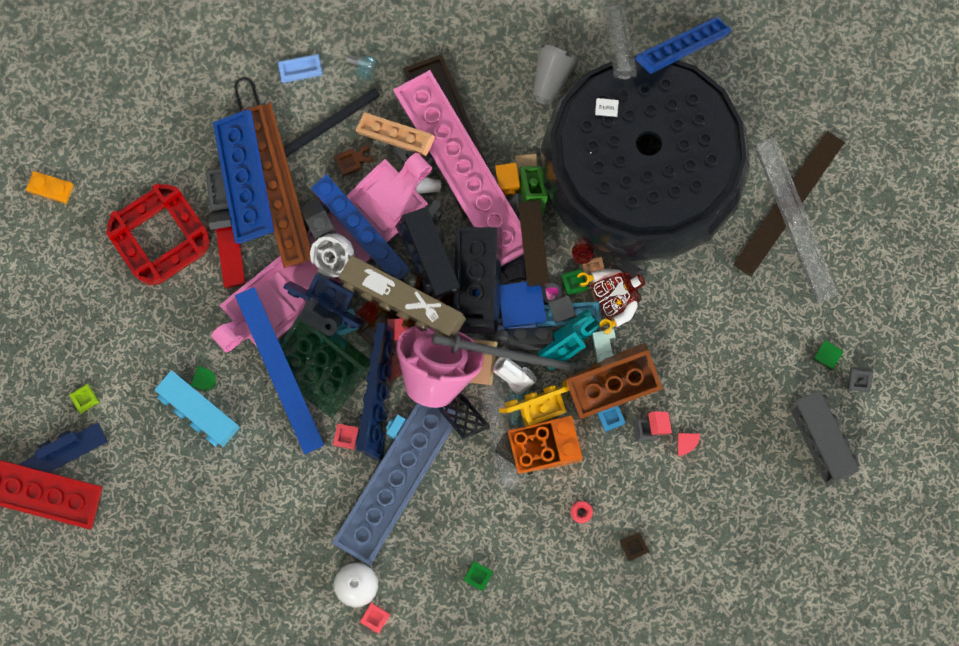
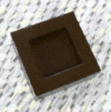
M640 532L620 541L629 562L649 553Z

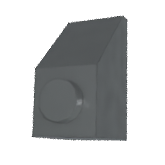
M319 198L300 207L316 241L324 235L330 233L337 234Z

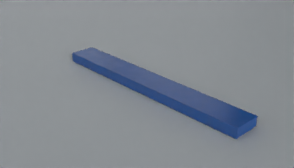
M715 17L639 53L635 60L652 74L728 36L731 28L718 17Z
M255 287L234 295L304 455L323 447L324 443Z

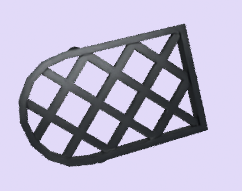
M461 393L456 396L457 400H452V402L456 403V407L449 404L444 406L445 410L442 407H438L440 413L462 439L487 430L490 427L475 407ZM459 404L467 406L466 410L460 409ZM448 408L455 410V415L447 413ZM458 412L465 413V418L458 416ZM468 415L475 416V421L468 419ZM457 419L464 421V426L457 424ZM467 422L475 424L474 429L467 427Z

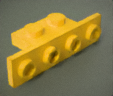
M566 380L562 381V385L558 387L556 385L543 388L544 392L539 394L537 392L524 395L525 399L518 401V399L505 402L506 406L499 408V412L510 413L520 409L525 426L534 425L566 413L561 393L569 391Z

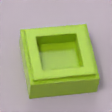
M88 383L69 394L80 414L100 403Z

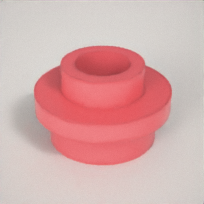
M578 501L571 508V517L577 523H586L592 517V507L585 501ZM578 509H584L586 514L579 516L577 513Z

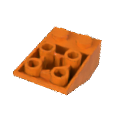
M572 415L508 431L518 474L561 467L582 461L583 457Z

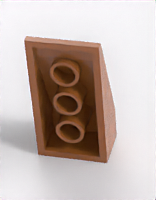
M646 343L624 350L566 378L580 419L663 389Z

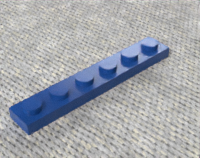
M327 174L311 187L315 194L385 273L401 280L411 272L409 267Z

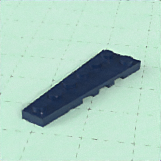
M377 323V328L374 331V346L370 354V370L366 377L367 388L363 396V413L359 419L360 431L356 438L357 451L380 461L383 460L385 433H381L382 420L387 418V412L384 411V400L388 399L389 395L386 380L390 378L394 329L386 323Z

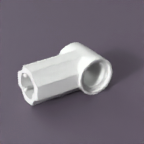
M499 357L493 366V372L508 382L510 388L517 395H522L537 382L536 376L529 368H521L510 359Z

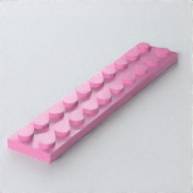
M429 70L393 89L395 96L414 128L430 133L435 137L428 152L433 157L435 164L472 227H498L502 229L501 266L523 255L520 221L431 71Z

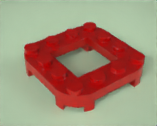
M155 184L151 186L153 188L151 191L120 211L114 210L109 215L110 219L107 223L106 231L108 238L132 274L140 282L148 286L163 283L201 258L210 247L208 231L176 186ZM166 208L187 239L151 262L131 233V230Z

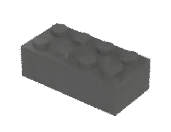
M819 390L796 400L789 409L828 487L860 471L858 468L860 464L854 454L852 455L848 448L850 444L846 435H842L838 428L840 426L839 420L835 414L832 415L827 396L825 394L822 395Z

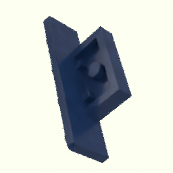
M319 272L315 274L308 290L292 281L285 283L283 287L288 290L287 293L295 298L301 297L306 300V303L315 294L321 298L319 302L321 306L330 312L338 313L344 324L350 328H360L365 323L364 320L347 311L356 292L347 290L341 284Z
M99 423L78 433L68 430L58 435L59 439L51 443L49 440L38 446L39 449L34 452L35 456L19 463V465L52 472L107 443V439Z

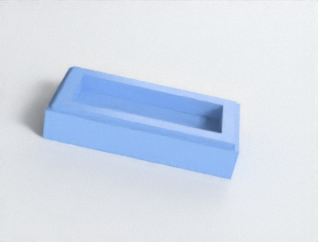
M319 54L278 62L282 83L323 75Z

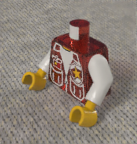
M602 269L591 272V275L584 272L578 274L577 278L586 277L587 279L585 283L579 284L581 287L587 286L590 281L593 282L591 287L607 318L603 319L599 326H610L604 330V334H610L614 326L618 327L632 319L638 307L637 304L642 299L638 289L645 285V280L640 274L632 278L629 273H622L619 269Z

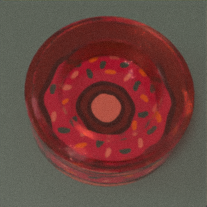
M578 244L572 249V258L576 263L586 264L594 257L593 248L588 244Z

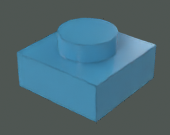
M618 406L597 413L605 432L625 425V420Z

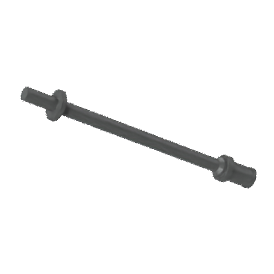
M457 333L453 335V338L435 334L432 337V343L449 346L452 353H456L459 348L570 371L572 375L593 366L582 363L581 360L577 359L570 363L460 340V335Z

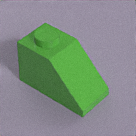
M520 166V194H522V201L540 200L541 214H544L548 195L543 184L541 166Z

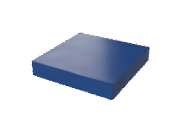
M527 281L500 285V308L504 329L546 323L541 286L527 287Z

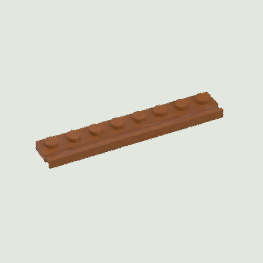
M271 102L265 105L261 104L241 109V111L246 109L252 111L274 234L283 267L285 269L311 261V247Z

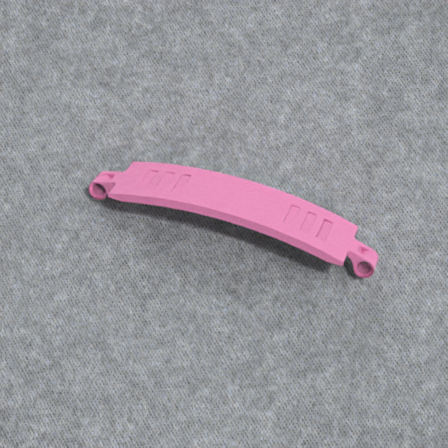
M418 152L407 159L400 172H397L384 159L347 195V198L389 244L399 234L395 226L402 215L428 205L415 188L429 175L432 167ZM330 211L327 215L336 233L346 237L351 242L354 248V257L369 263L372 260L370 255ZM309 230L307 236L310 247H312L316 239L311 230ZM279 256L220 305L232 319V322L219 326L212 333L211 337L225 353L234 349L245 339H250L256 345L234 296L255 287L279 340L303 321L298 316L306 305V300L301 297L295 298L287 293L288 290L283 288L285 283L292 281L308 290L319 268L316 264L308 261L284 269L281 256ZM328 277L343 285V282L338 277Z

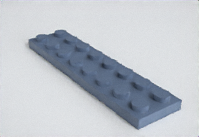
M419 403L416 404L332 544L371 566L453 430L451 424L440 413L438 408L423 406ZM448 408L447 413L455 415V411Z

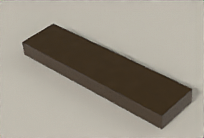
M540 200L518 202L527 287L549 285Z

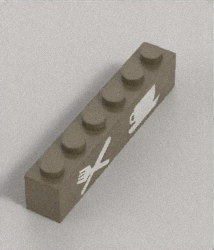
M352 255L338 277L343 282L342 286L351 292H354V290L361 293L360 296L370 302L373 299L376 300L381 308L387 311L392 309L398 312L396 315L403 320L408 321L411 319L416 322L415 325L424 331L430 329L434 331L435 335L453 338V335L458 333L466 319L461 312Z

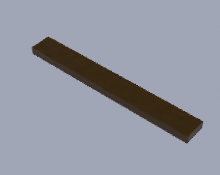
M829 131L825 133L734 263L735 267L752 277L845 143Z

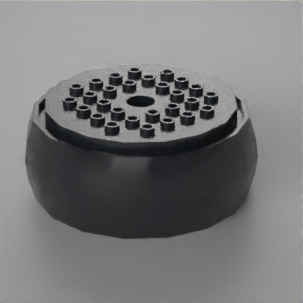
M622 56L582 75L556 103L541 143L543 184L562 223L593 249L631 262L673 259L711 240L738 209L750 172L746 127L726 90L697 66L678 60L650 74L635 60L637 56ZM597 98L619 100L617 117L595 115ZM644 134L654 135L661 143V150L653 156L643 155L636 147L637 139Z

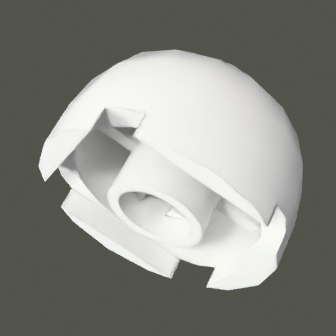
M335 233L318 238L312 244L310 250L312 264H316L319 268L317 271L326 277H338L351 255L354 256V248L351 242L346 237Z
M349 563L342 567L334 580V592L338 599L345 605L354 608L363 607L370 603L378 590V579L374 571L361 563Z

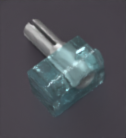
M351 55L346 57L347 62L358 65L355 72L357 76L370 81L378 64L373 56L363 55L362 58Z

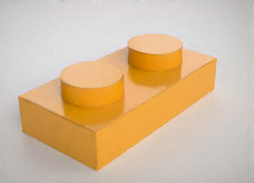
M33 171L26 191L67 204L74 184Z

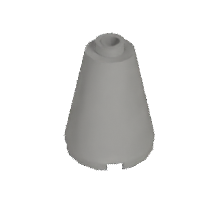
M546 44L545 46L540 45L533 96L536 97V102L543 105L553 102L579 62L577 56L572 54L570 58L565 50Z

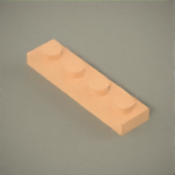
M365 112L355 130L360 135L415 153L418 152L424 156H427L435 139L430 133Z

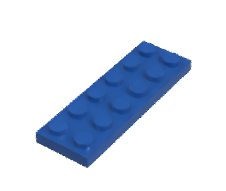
M246 109L213 122L234 241L237 244L274 232L252 111Z

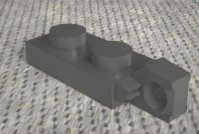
M552 327L498 330L497 334H493V341L498 342L497 346H505L510 348V350H541L553 342Z

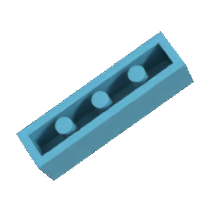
M172 370L154 389L159 394L158 400L166 406L169 403L174 406L173 412L182 420L186 416L192 421L189 425L198 433L201 430L208 435L205 439L215 447L217 444L224 447L240 428Z

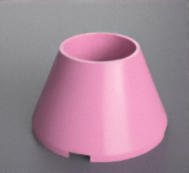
M417 326L410 327L401 333L396 346L406 392L412 400L423 406L444 407L480 372L483 366V353L459 348L456 353H452L451 347L432 343L434 331L430 329L424 331ZM458 331L457 334L460 335V340L475 343L471 338Z

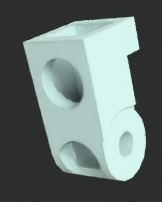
M614 329L608 335L604 334V331L592 334L597 363L614 356L610 343L615 341L616 338Z

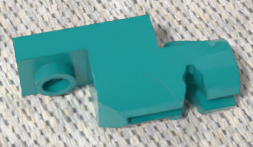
M587 308L577 318L571 319L567 324L553 333L555 340L538 351V355L561 361L568 360L586 347L584 340L600 327L598 320L595 316L591 315V311Z

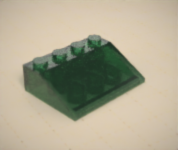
M298 317L280 343L302 395L330 418L337 414L365 380L370 370V359L339 334L335 333L334 335L327 336Z

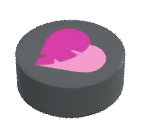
M549 283V285L543 286V302L548 304V302L562 298L561 287L556 283Z

